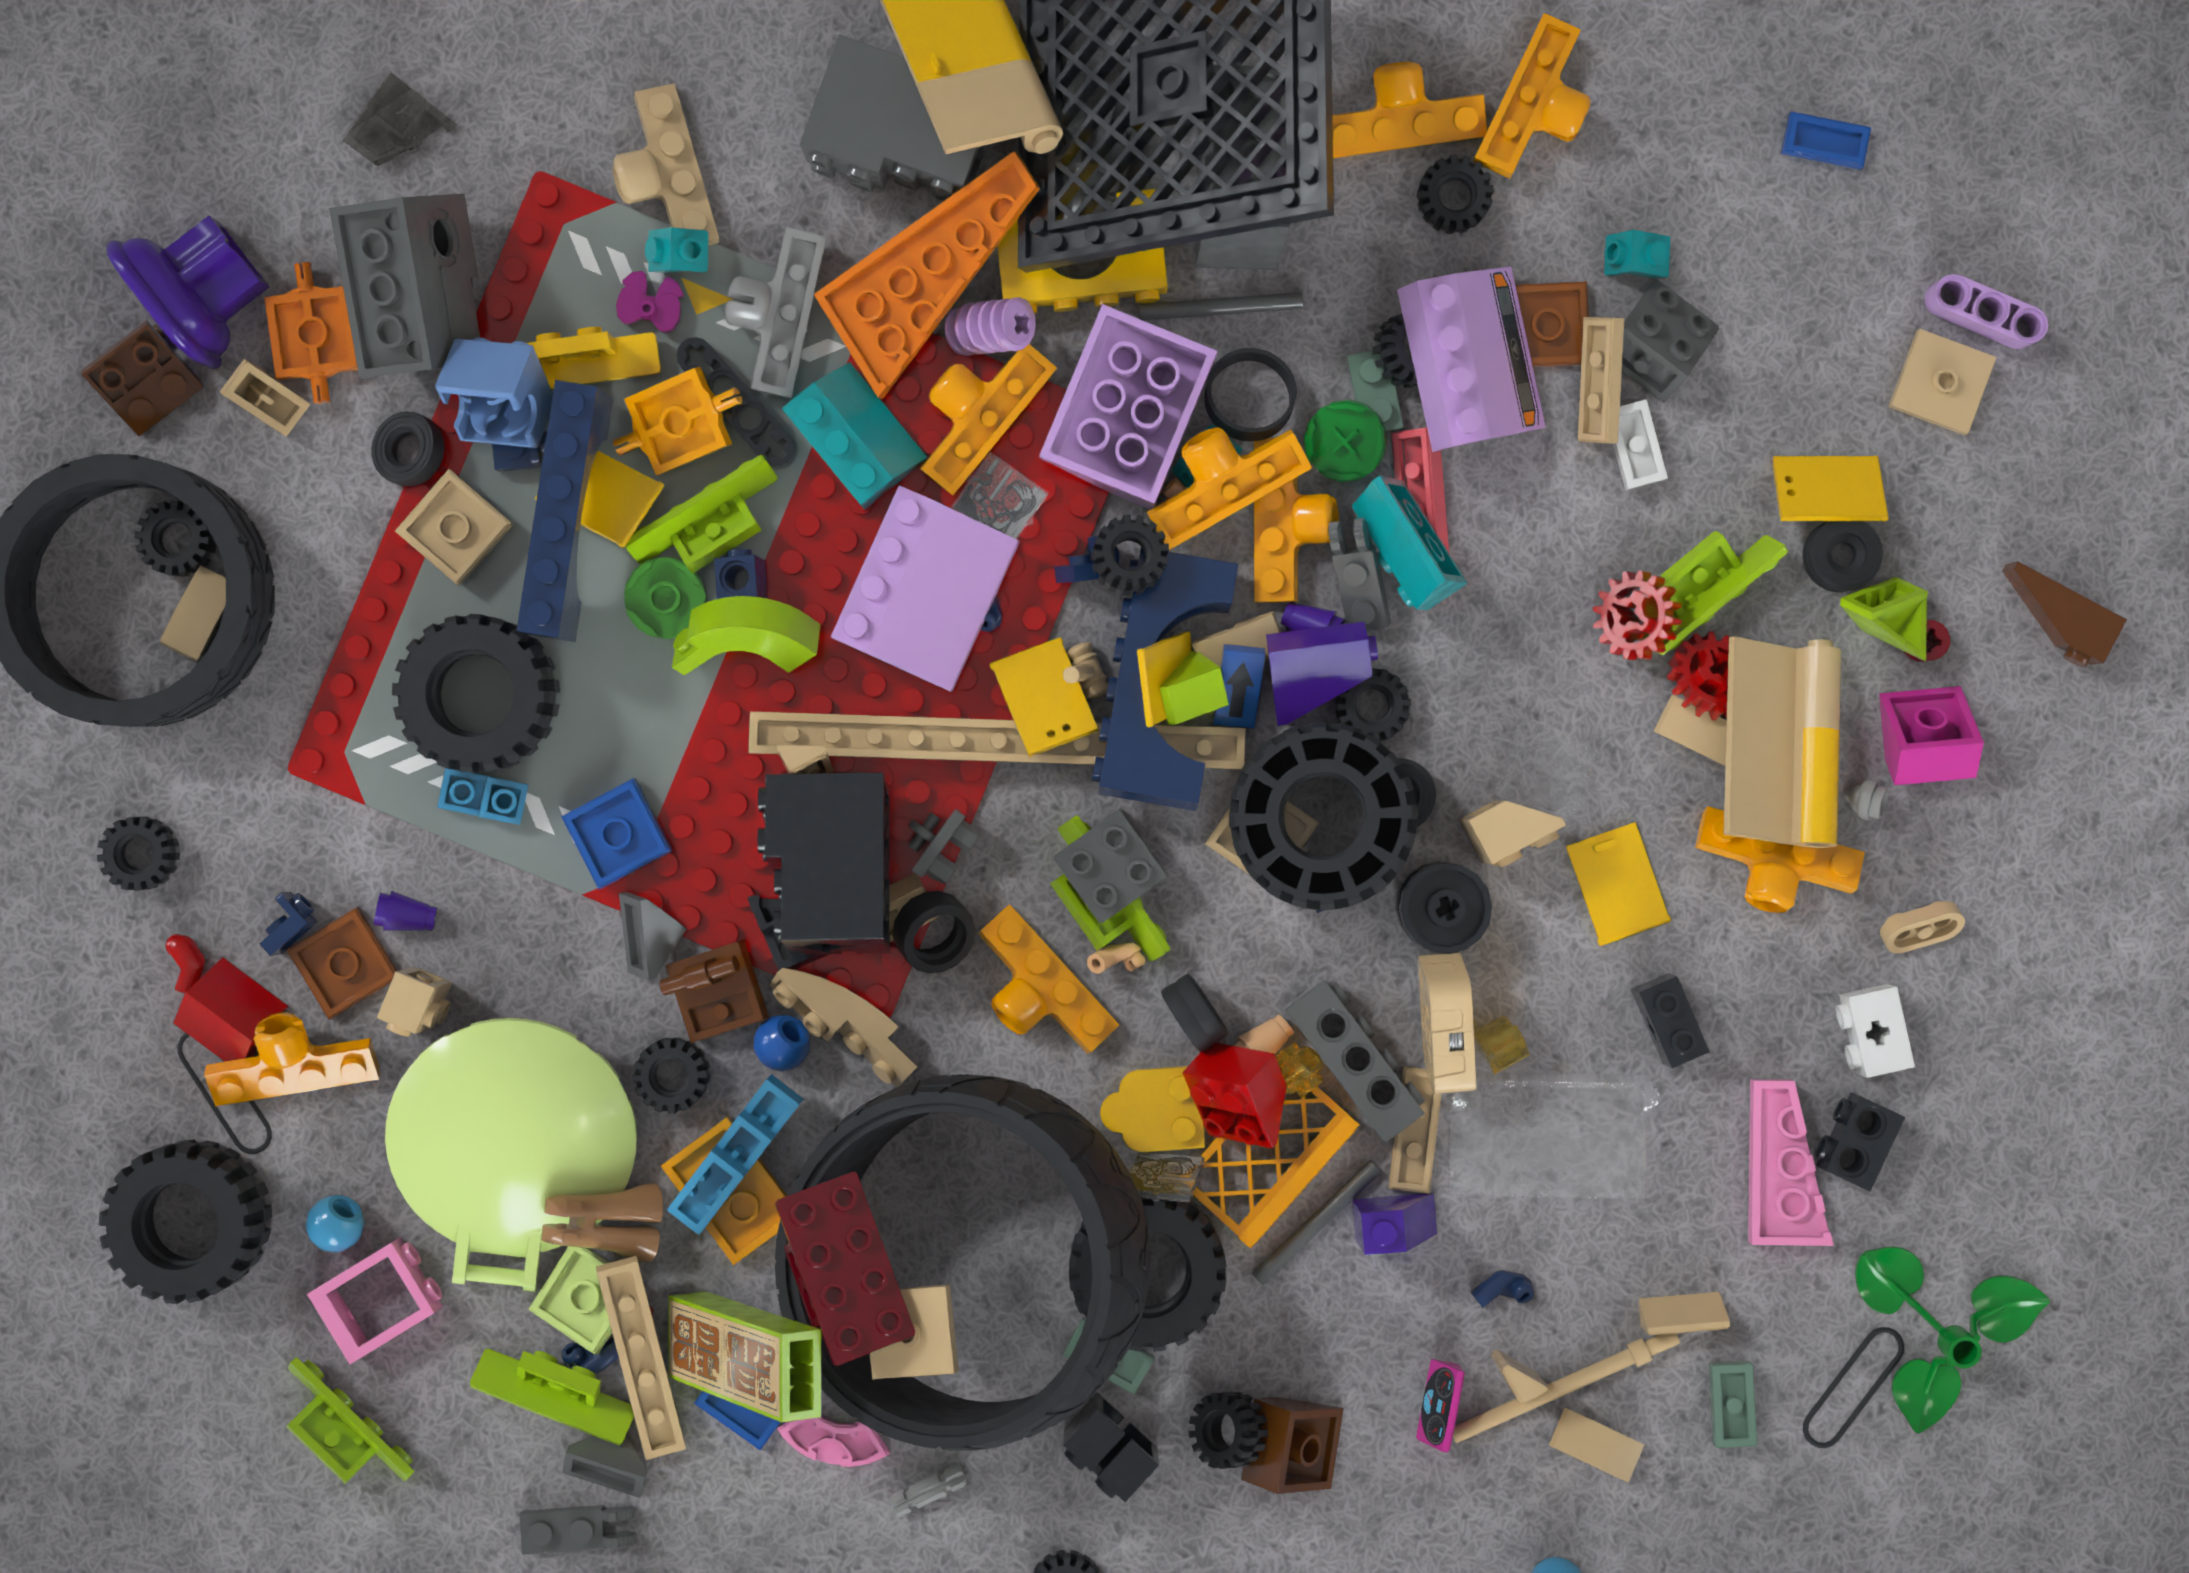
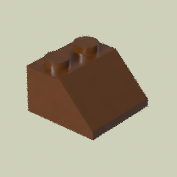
M1279 1397L1254 1399L1253 1403H1259L1262 1408L1257 1412V1415H1265L1267 1422L1261 1423V1429H1268V1437L1260 1438V1441L1266 1444L1264 1451H1256L1260 1457L1256 1461L1250 1462L1251 1465L1243 1467L1241 1480L1276 1494L1331 1489L1344 1408Z

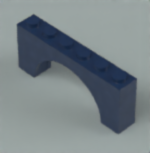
M555 380L516 631L538 637L576 642L582 604L577 591V553L581 517L588 480L596 453L601 443L607 440L613 400L597 386Z
M1142 547L1139 560L1130 559V570L1137 569L1145 563L1146 556ZM1168 552L1167 557L1169 559L1155 586L1150 590L1146 588L1144 593L1136 595V591H1133L1132 599H1123L1120 622L1128 624L1125 638L1117 637L1113 661L1121 663L1118 678L1110 677L1106 701L1114 702L1111 718L1103 716L1099 741L1107 742L1104 758L1096 756L1092 781L1100 782L1098 790L1100 795L1196 811L1199 804L1205 763L1195 761L1177 752L1162 738L1155 726H1146L1137 650L1159 642L1172 628L1191 617L1207 613L1229 614L1238 564Z

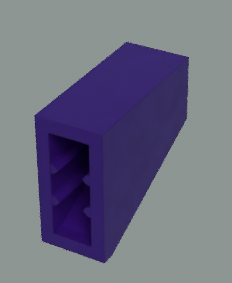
M1364 621L1266 634L1277 725L1289 724L1372 677L1371 661L1378 660L1377 642L1375 635H1367Z
M1434 1193L1352 1200L1355 1239L1364 1255L1407 1252L1437 1234Z

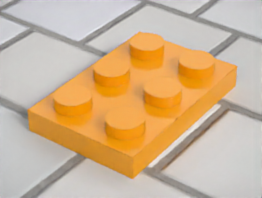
M729 1116L661 1165V1168L679 1192L732 1125L733 1121ZM760 1157L706 1226L708 1232L733 1265L778 1233L780 1217L775 1202L788 1196Z

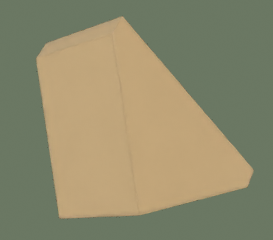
M243 359L220 391L222 395L286 437L310 406L309 402L263 368L246 359Z

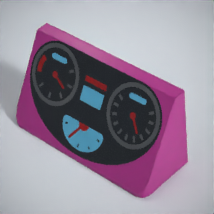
M1431 1359L1416 1438L1442 1452L1448 1453V1450L1451 1449L1465 1373L1457 1363Z

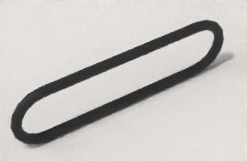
M185 1033L177 1045L179 1058L234 1144L240 1151L247 1154H257L264 1151L271 1142L272 1130L255 1101L252 1100L249 1103L265 1126L267 1138L261 1147L249 1149L239 1142L184 1057L182 1046L184 1041L190 1036Z
M1880 1327L1869 1333L1808 1413L1803 1422V1434L1810 1445L1817 1448H1828L1836 1444L1899 1362L1904 1353V1342L1896 1330L1889 1327ZM1880 1333L1893 1335L1898 1342V1352L1835 1437L1825 1443L1815 1441L1808 1431L1811 1419L1870 1341Z

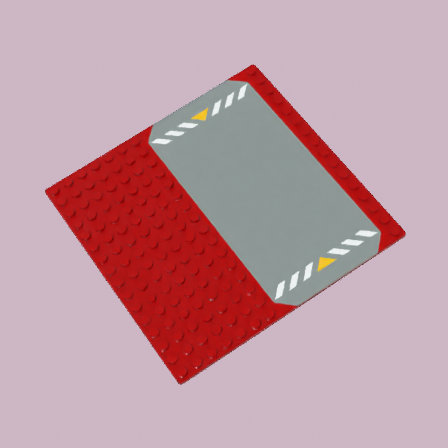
M538 171L532 177L476 312L480 338L500 343H513L515 341L529 343L536 342V335L544 333H561V338L577 336V330L585 327H601L602 332L608 331L613 337L653 332L656 335L661 364L660 374L586 384L597 386L613 400L607 440L601 443L598 451L664 484V488L637 529L651 524L667 514L672 507L683 504L702 492L709 484L718 482L737 470L741 464L753 460L758 455L723 416V422L732 445L656 476L648 456L640 447L620 456L615 449L629 442L620 446H613L614 439L633 432L632 417L624 398L684 373L677 362L676 354L680 344L686 339L698 337L708 342L750 390L760 345V335L753 330L729 325L724 319L725 304L727 305L729 300L751 304L727 297L729 287L734 278L743 276L768 282L773 280L776 268L719 244L708 246V270L706 272H648L645 244L649 238V230L670 228V224L546 172ZM643 271L646 274L647 296L655 297L666 277H671L679 283L684 296L679 298L682 313L680 322L674 331L664 334L657 329L652 321H647L643 318L632 325H625L617 317L616 302L622 288L626 287L622 284V280L631 272ZM816 285L814 294L822 289V287ZM813 296L792 398L786 399L750 390L791 436L796 444V457L791 465L786 468H772L778 476V480L745 500L762 531L731 550L750 549L752 550V555L755 554L765 560L768 599L790 605L820 623L817 655L788 673L761 655L747 651H728L713 656L685 676L672 668L675 638L651 637L637 629L627 616L624 602L625 584L633 570L639 567L640 564L628 552L626 547L621 548L618 544L580 525L577 553V591L582 604L576 642L530 635L543 645L542 651L547 657H551L556 668L552 671L554 679L559 680L560 693H556L555 704L560 706L557 717L553 716L549 725L553 729L547 739L542 738L537 744L539 749L531 756H525L520 759L519 764L510 768L498 769L494 772L478 773L528 784L520 825L437 808L445 768L437 765V761L426 759L417 752L418 746L415 742H408L402 733V730L405 728L402 720H396L393 707L399 706L398 696L392 695V683H398L400 672L395 671L399 659L405 660L409 651L406 647L413 639L419 640L424 636L423 630L433 623L438 625L444 623V618L455 615L468 616L469 614H482L503 619L517 625L536 507L535 497L538 494L541 468L497 472L494 469L492 444L460 441L454 428L459 410L458 395L451 394L447 404H444L440 398L432 421L439 427L444 438L445 448L441 465L436 473L426 482L417 486L403 487L291 756L288 771L290 774L616 910L621 911L619 893L629 892L646 898L687 928L682 937L712 950L744 939L752 966L776 975L779 970L747 898L753 895H760L761 898L779 899V894H775L774 872L768 862L763 861V853L758 852V828H765L763 812H759L758 789L759 787H765L766 774H788L779 754L749 753L750 711L1013 720L994 671L990 668V663L1048 641L1072 583H1056L1054 566L1069 565L1068 557L1084 554L1088 545L1087 539L1093 533L1109 492L1039 458L1067 389L1046 381L953 496L920 470L921 466L926 462L925 460L864 510L782 409L813 382L849 362L870 386L819 302ZM933 333L883 399L880 398L928 458L949 434L953 426L951 419L932 404L929 398L930 391L939 378L954 364H963L982 381L990 382L1005 365V363L983 354L969 356L957 354L950 348L945 338ZM694 348L690 349L688 354L691 359L687 365L690 366L696 363L706 374L705 378L711 371L721 367L719 363H716L712 369L702 357L704 352H706L704 348L699 352ZM728 377L716 379L712 386V392L716 396L735 387L733 380ZM753 407L744 409L739 416V424L746 430L757 428L762 420L760 411ZM549 420L544 431H547ZM770 424L766 432L753 439V442L758 444L762 438L771 448V452L767 456L772 458L776 455L782 459L786 456L783 448L787 442L784 440L782 443H777L768 432L775 429L774 425ZM995 459H997L1000 463L991 474V484L982 487L987 492V498L990 499L1009 469L1014 472L993 501L998 500L1002 503V497L1006 493L1007 487L1014 481L1019 480L1023 483L1026 480L1025 484L1029 485L1031 489L1035 486L1046 494L1015 538L1020 543L997 592L1003 612L1002 622L999 627L991 632L980 630L952 692L831 638L832 632L899 485L959 512L954 506L970 484L973 486L970 492L971 495L979 484L978 482H973V479L981 478V476L976 475L985 474ZM448 469L456 473L514 524L461 586L455 584L395 532ZM1013 489L1003 498L1006 502L1003 505L1009 511L1011 510L1010 508L1014 510L1021 502L1020 497ZM985 499L984 502H985L986 504L990 505V501H988L987 499ZM973 500L977 508L976 514L978 515L983 507L979 502ZM987 507L988 515L994 518L993 509ZM981 512L982 518H984L987 514ZM1006 515L1000 519L997 518L996 521L1002 524L1010 518ZM674 545L652 558H675L683 562ZM727 553L723 554L719 558L727 557ZM712 561L696 571L704 582L707 594L706 602L717 599L715 562ZM742 570L736 574L734 578L736 590L742 589L748 583L749 574L747 570ZM471 655L458 660L447 672L441 689L442 706L447 718L459 729L470 733L487 732L499 726L507 717L513 702V684L507 669L497 660L485 655ZM829 756L834 770L833 773L884 772L890 791V885L915 874L912 869L931 844V842L926 840L918 852L908 846L916 834L908 826L911 819L923 824L930 813H934L941 818L933 830V833L936 835L955 809L967 816L965 821L972 824L997 764L995 761ZM636 778L673 851L603 889H598L561 816L626 781ZM949 841L941 854L955 863L961 848ZM918 875L926 892L944 891L946 884L936 881L927 875L924 877ZM930 922L921 926L917 931L913 944L916 949H920ZM893 940L890 942V953L856 954L855 951H842V954H829L795 970L824 978L848 989L890 1018L912 966L905 960Z

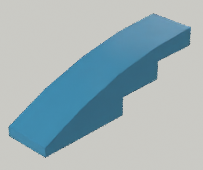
M771 1074L717 1145L711 1150L668 1207L667 1211L700 1235L804 1098Z

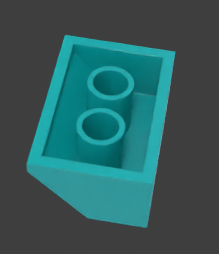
M850 362L813 382L782 408L864 510L928 459Z
M1380 475L1372 480L1352 505L1353 510L1358 516L1355 519H1366L1370 538H1372L1379 550L1377 552L1378 561L1387 573L1393 572L1399 581L1400 586L1397 587V590L1402 600L1410 608L1414 606L1416 610L1428 611L1468 584L1404 481Z

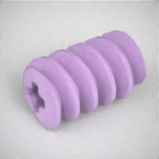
M1021 297L966 303L960 308L949 310L944 328L946 340L951 349L957 354L964 356L1022 350L1030 344L1034 336L1036 327L1035 314L1028 301Z

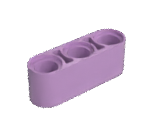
M1947 275L1930 285L1925 293V305L1933 315L2010 348L2021 349L2041 340L2048 330L2047 317L2037 307L1961 275ZM1942 287L1952 290L1955 297L1953 306L1946 304L1941 299L1940 292ZM1980 303L1988 305L1992 310V320L1990 322L1985 321L1979 315L1978 308ZM2018 319H2023L2029 325L2030 334L2028 338L2023 337L2017 331L2016 324Z

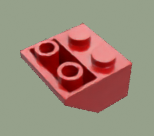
M1214 1043L1207 1050L1200 1052L1182 1074L1208 1135L1273 1149L1278 1141L1287 1087L1275 1054L1221 1043Z

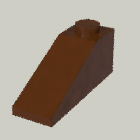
M2018 561L2005 565L2002 572L2052 643L2065 651L2064 659L2084 668L2088 664L2094 665L2105 662L2127 619Z

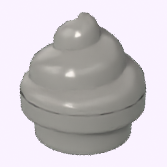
M1869 779L1864 781L1862 785H1855L1850 790L1845 791L1843 796L1860 819L1867 821L1871 818L1881 819L1887 805L1889 788L1880 786L1879 781Z

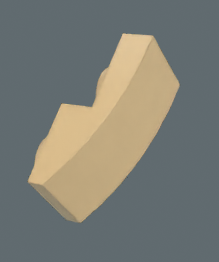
M201 565L199 566L160 639L161 645L198 663L216 633L218 622L224 613L226 605L225 577Z
M1273 611L1237 622L1231 629L1195 639L1192 646L1195 653L1200 652L1219 667H1221L1224 644L1265 648V660H1267L1269 657L1266 634L1281 633V629Z
M1671 695L1654 732L1726 767L1727 721L1720 717L1716 721L1711 720L1708 711L1697 717L1695 716L1696 706L1691 704L1683 708L1681 706L1683 699Z
M1564 1408L1549 1446L1629 1483L1644 1444L1570 1409Z

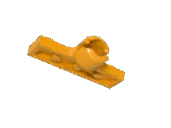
M1543 13L1477 151L1474 163L1479 162L1483 167L1511 179L1525 147L1535 131H1544L1566 142L1572 141L1577 136L1590 108L1591 99L1588 95L1564 85L1560 80V75L1581 29Z
M1410 61L1385 64L1376 68L1373 73L1376 98L1374 107L1368 110L1333 114V158L1485 137L1487 133L1483 94L1428 100L1425 95L1423 69L1416 62Z
M1030 344L1022 350H1017L990 382L982 381L963 364H954L949 367L931 389L929 398L932 404L951 419L953 426L949 434L921 466L920 470L953 496L1051 377L1057 367Z
M1218 427L1211 428L1197 434L1182 447L1181 454L1194 477V483L1186 490L1146 513L1150 520L1157 524V532L1163 531L1165 534L1164 544H1168L1170 550L1312 469V466L1291 429L1246 455H1239L1223 429Z
M1274 438L1254 441V450ZM1298 477L1254 501V602L1256 603L1298 602V551L1300 546L1304 544L1330 543L1328 535L1329 523L1339 521L1336 499L1328 494H1300L1298 490Z
M1710 806L1704 809L1695 845L1696 849L1746 864L1749 869L1744 896L1746 901L1756 909L1771 913H1785L1794 906L1800 880L1853 894L1858 889L1865 854L1863 851L1839 844L1836 847L1811 848L1724 835V811Z
M1010 904L977 933L1005 963L1013 975L1011 981L993 997L991 1006L999 1020L1014 1033L1025 1034L1044 1016L1050 1015L1064 1028L1084 1052L1089 1054L1119 1026L1116 1020Z
M288 1012L270 1015L256 1026L254 1041L259 1052L258 1056L207 1064L204 1072V1077L215 1106L379 1080L380 1077L379 1063L371 1038L323 1046L313 1045L308 1039L303 1021L296 1015Z

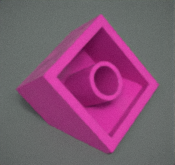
M1961 686L1879 693L1884 756L1894 785L1976 778L1984 742Z

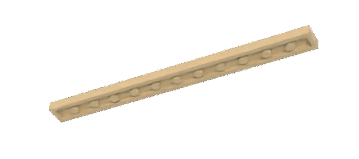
M750 711V754H779L776 748L777 745L824 746L828 756L1095 765L1096 756L1104 758L1107 742L1099 741L1102 723H1096L1098 732L1028 757L1014 720ZM1154 725L1162 738L1172 748L1188 758L1205 763V768L1241 770L1244 766L1246 728Z

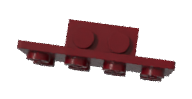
M856 1172L834 1178L778 1199L775 1202L789 1242L783 1248L812 1327H820L832 1363L835 1366L915 1335L913 1323Z

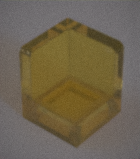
M1502 1016L1480 1029L1473 1019L1474 1043L1494 1075L1530 1056L1522 1033L1516 1024H1511L1507 1016Z

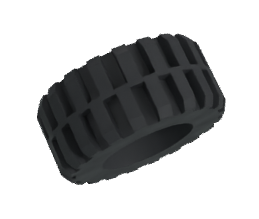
M482 614L455 615L444 618V623L439 625L433 623L423 630L424 636L419 640L413 639L406 647L409 654L405 660L399 659L395 671L400 672L399 682L392 683V695L398 696L399 705L393 707L396 720H402L405 728L402 730V733L408 742H415L418 746L417 752L426 759H433L437 761L439 766L460 770L461 772H494L498 769L517 765L523 757L531 756L539 749L537 744L542 738L547 739L553 729L549 726L553 716L557 717L560 706L555 704L556 693H560L559 680L554 679L552 672L556 668L551 657H547L542 651L544 647L536 638L516 631V624ZM471 655H485L497 660L507 669L513 684V702L507 717L496 728L482 733L466 732L453 725L447 718L441 701L442 684L447 672L458 660Z
M195 1139L182 1140L138 1156L131 1161L132 1165L121 1169L114 1177L115 1183H117L116 1186L108 1188L103 1198V1202L109 1204V1207L99 1213V1225L106 1226L107 1234L100 1237L102 1249L110 1248L113 1258L107 1261L113 1271L119 1268L122 1269L126 1274L122 1278V1282L130 1289L137 1285L142 1286L141 1295L151 1300L164 1296L163 1300L165 1303L178 1304L184 1300L193 1303L215 1295L241 1280L249 1273V1268L258 1263L264 1253L260 1247L269 1241L271 1229L265 1227V1221L272 1218V1206L263 1205L262 1196L268 1194L264 1182L256 1185L252 1176L258 1171L250 1162L241 1165L237 1161L241 1154L231 1148L224 1151L219 1150V1143L208 1140L201 1143H196ZM184 1183L199 1189L210 1199L215 1207L219 1221L218 1237L213 1249L202 1257L189 1259L173 1253L161 1242L156 1233L153 1221L154 1206L161 1191L172 1184Z
M1138 1190L1146 1215L1148 1231L1161 1232L1172 1238L1181 1248L1186 1260V1275L1181 1288L1171 1299L1157 1305L1145 1306L1138 1330L1129 1347V1350L1141 1352L1142 1347H1153V1351L1156 1352L1166 1350L1165 1345L1176 1342L1177 1346L1189 1341L1188 1336L1194 1331L1200 1333L1208 1325L1207 1319L1211 1314H1216L1221 1304V1294L1225 1292L1227 1265L1220 1237L1207 1214L1204 1215L1198 1209L1197 1204L1188 1198L1185 1200L1179 1197L1177 1192L1171 1190L1166 1192ZM1082 1221L1078 1233L1075 1234L1071 1245L1069 1283L1079 1313H1083L1087 1317L1092 1287V1261L1088 1235Z

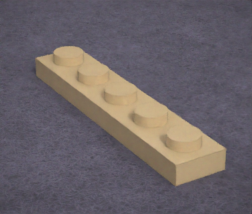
M633 1256L596 1266L600 1288L645 1460L685 1450V1440L638 1258Z

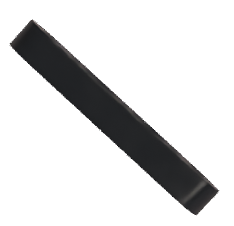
M698 337L688 338L683 341L678 347L676 354L677 362L682 370L686 372L699 367L696 363L690 366L687 365L691 359L688 351L694 348L699 352L704 348L706 352H704L702 357L712 369L716 363L721 365L720 368L711 371L705 378L710 390L712 391V386L716 379L728 377L733 380L734 386L739 390L740 394L726 401L742 396V404L722 411L725 419L758 456L763 455L772 468L782 469L791 465L797 453L796 444L791 436L708 342ZM751 407L758 409L762 416L760 425L753 430L742 428L739 424L741 412ZM770 424H773L775 429L768 432L777 443H782L784 440L787 442L783 448L786 456L782 459L776 455L772 458L767 456L771 452V448L762 438L758 444L753 442V439L766 432Z

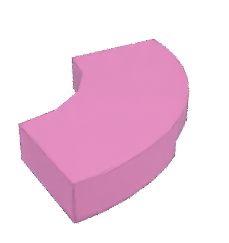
M821 1414L820 1418L784 1422L777 1427L782 1437L793 1448L815 1461L819 1460L829 1464L841 1465V1467H852L872 1463L890 1454L879 1433L859 1421L855 1423H838Z

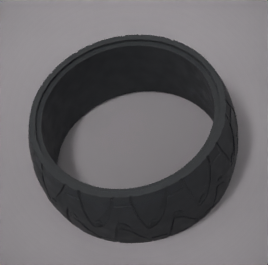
M941 1075L899 1086L864 1103L847 1115L815 1148L797 1175L788 1196L851 1172H856L861 1182L864 1173L873 1159L896 1134L914 1121L936 1112L957 1113L981 1118L1011 1131L1033 1146L1061 1176L1080 1210L1088 1235L1092 1261L1091 1298L1082 1333L1072 1354L1060 1372L1038 1394L1004 1402H982L945 1394L927 1386L914 1377L872 1379L870 1353L835 1366L832 1363L821 1332V1389L842 1410L853 1418H858L860 1423L872 1430L898 1441L933 1449L941 1447L942 1450L976 1451L1000 1447L1022 1440L1023 1437H1032L1051 1426H1055L1085 1404L1118 1367V1361H1122L1135 1337L1144 1312L1149 1287V1276L1147 1275L1150 1273V1239L1143 1204L1129 1170L1108 1140L1083 1115L1041 1089H1033L1030 1085L1019 1081L982 1075ZM780 1220L775 1250L776 1289H779L778 1301L782 1317L812 1326L783 1248L789 1242Z

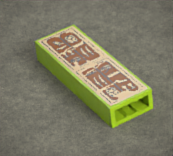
M710 1292L668 1295V1377L782 1423L820 1418L821 1329Z

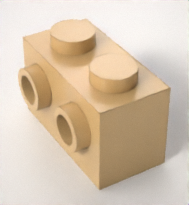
M417 967L396 971L377 1018L388 1023L386 1029L406 1037H410L411 1032L417 1034L431 1029L435 1026V1023L442 1024L451 1004L450 1001L445 999L452 982Z

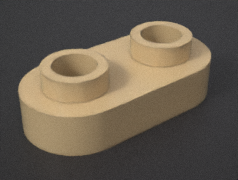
M1937 901L1922 908L1890 916L1880 929V937L1890 952L1905 953L1956 936L1963 929L1965 919L1955 903Z

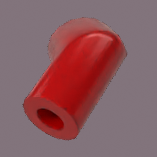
M174 934L167 939L165 948L181 969L174 989L185 994L200 979L205 965V957L191 937Z

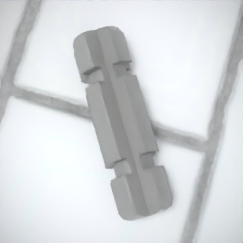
M959 1464L952 1465L944 1469V1474L942 1475L936 1473L909 1486L906 1492L903 1489L892 1494L889 1497V1504L895 1516L902 1517L912 1512V1507L916 1506L919 1509L946 1496L950 1489L954 1492L967 1484V1478L962 1467Z

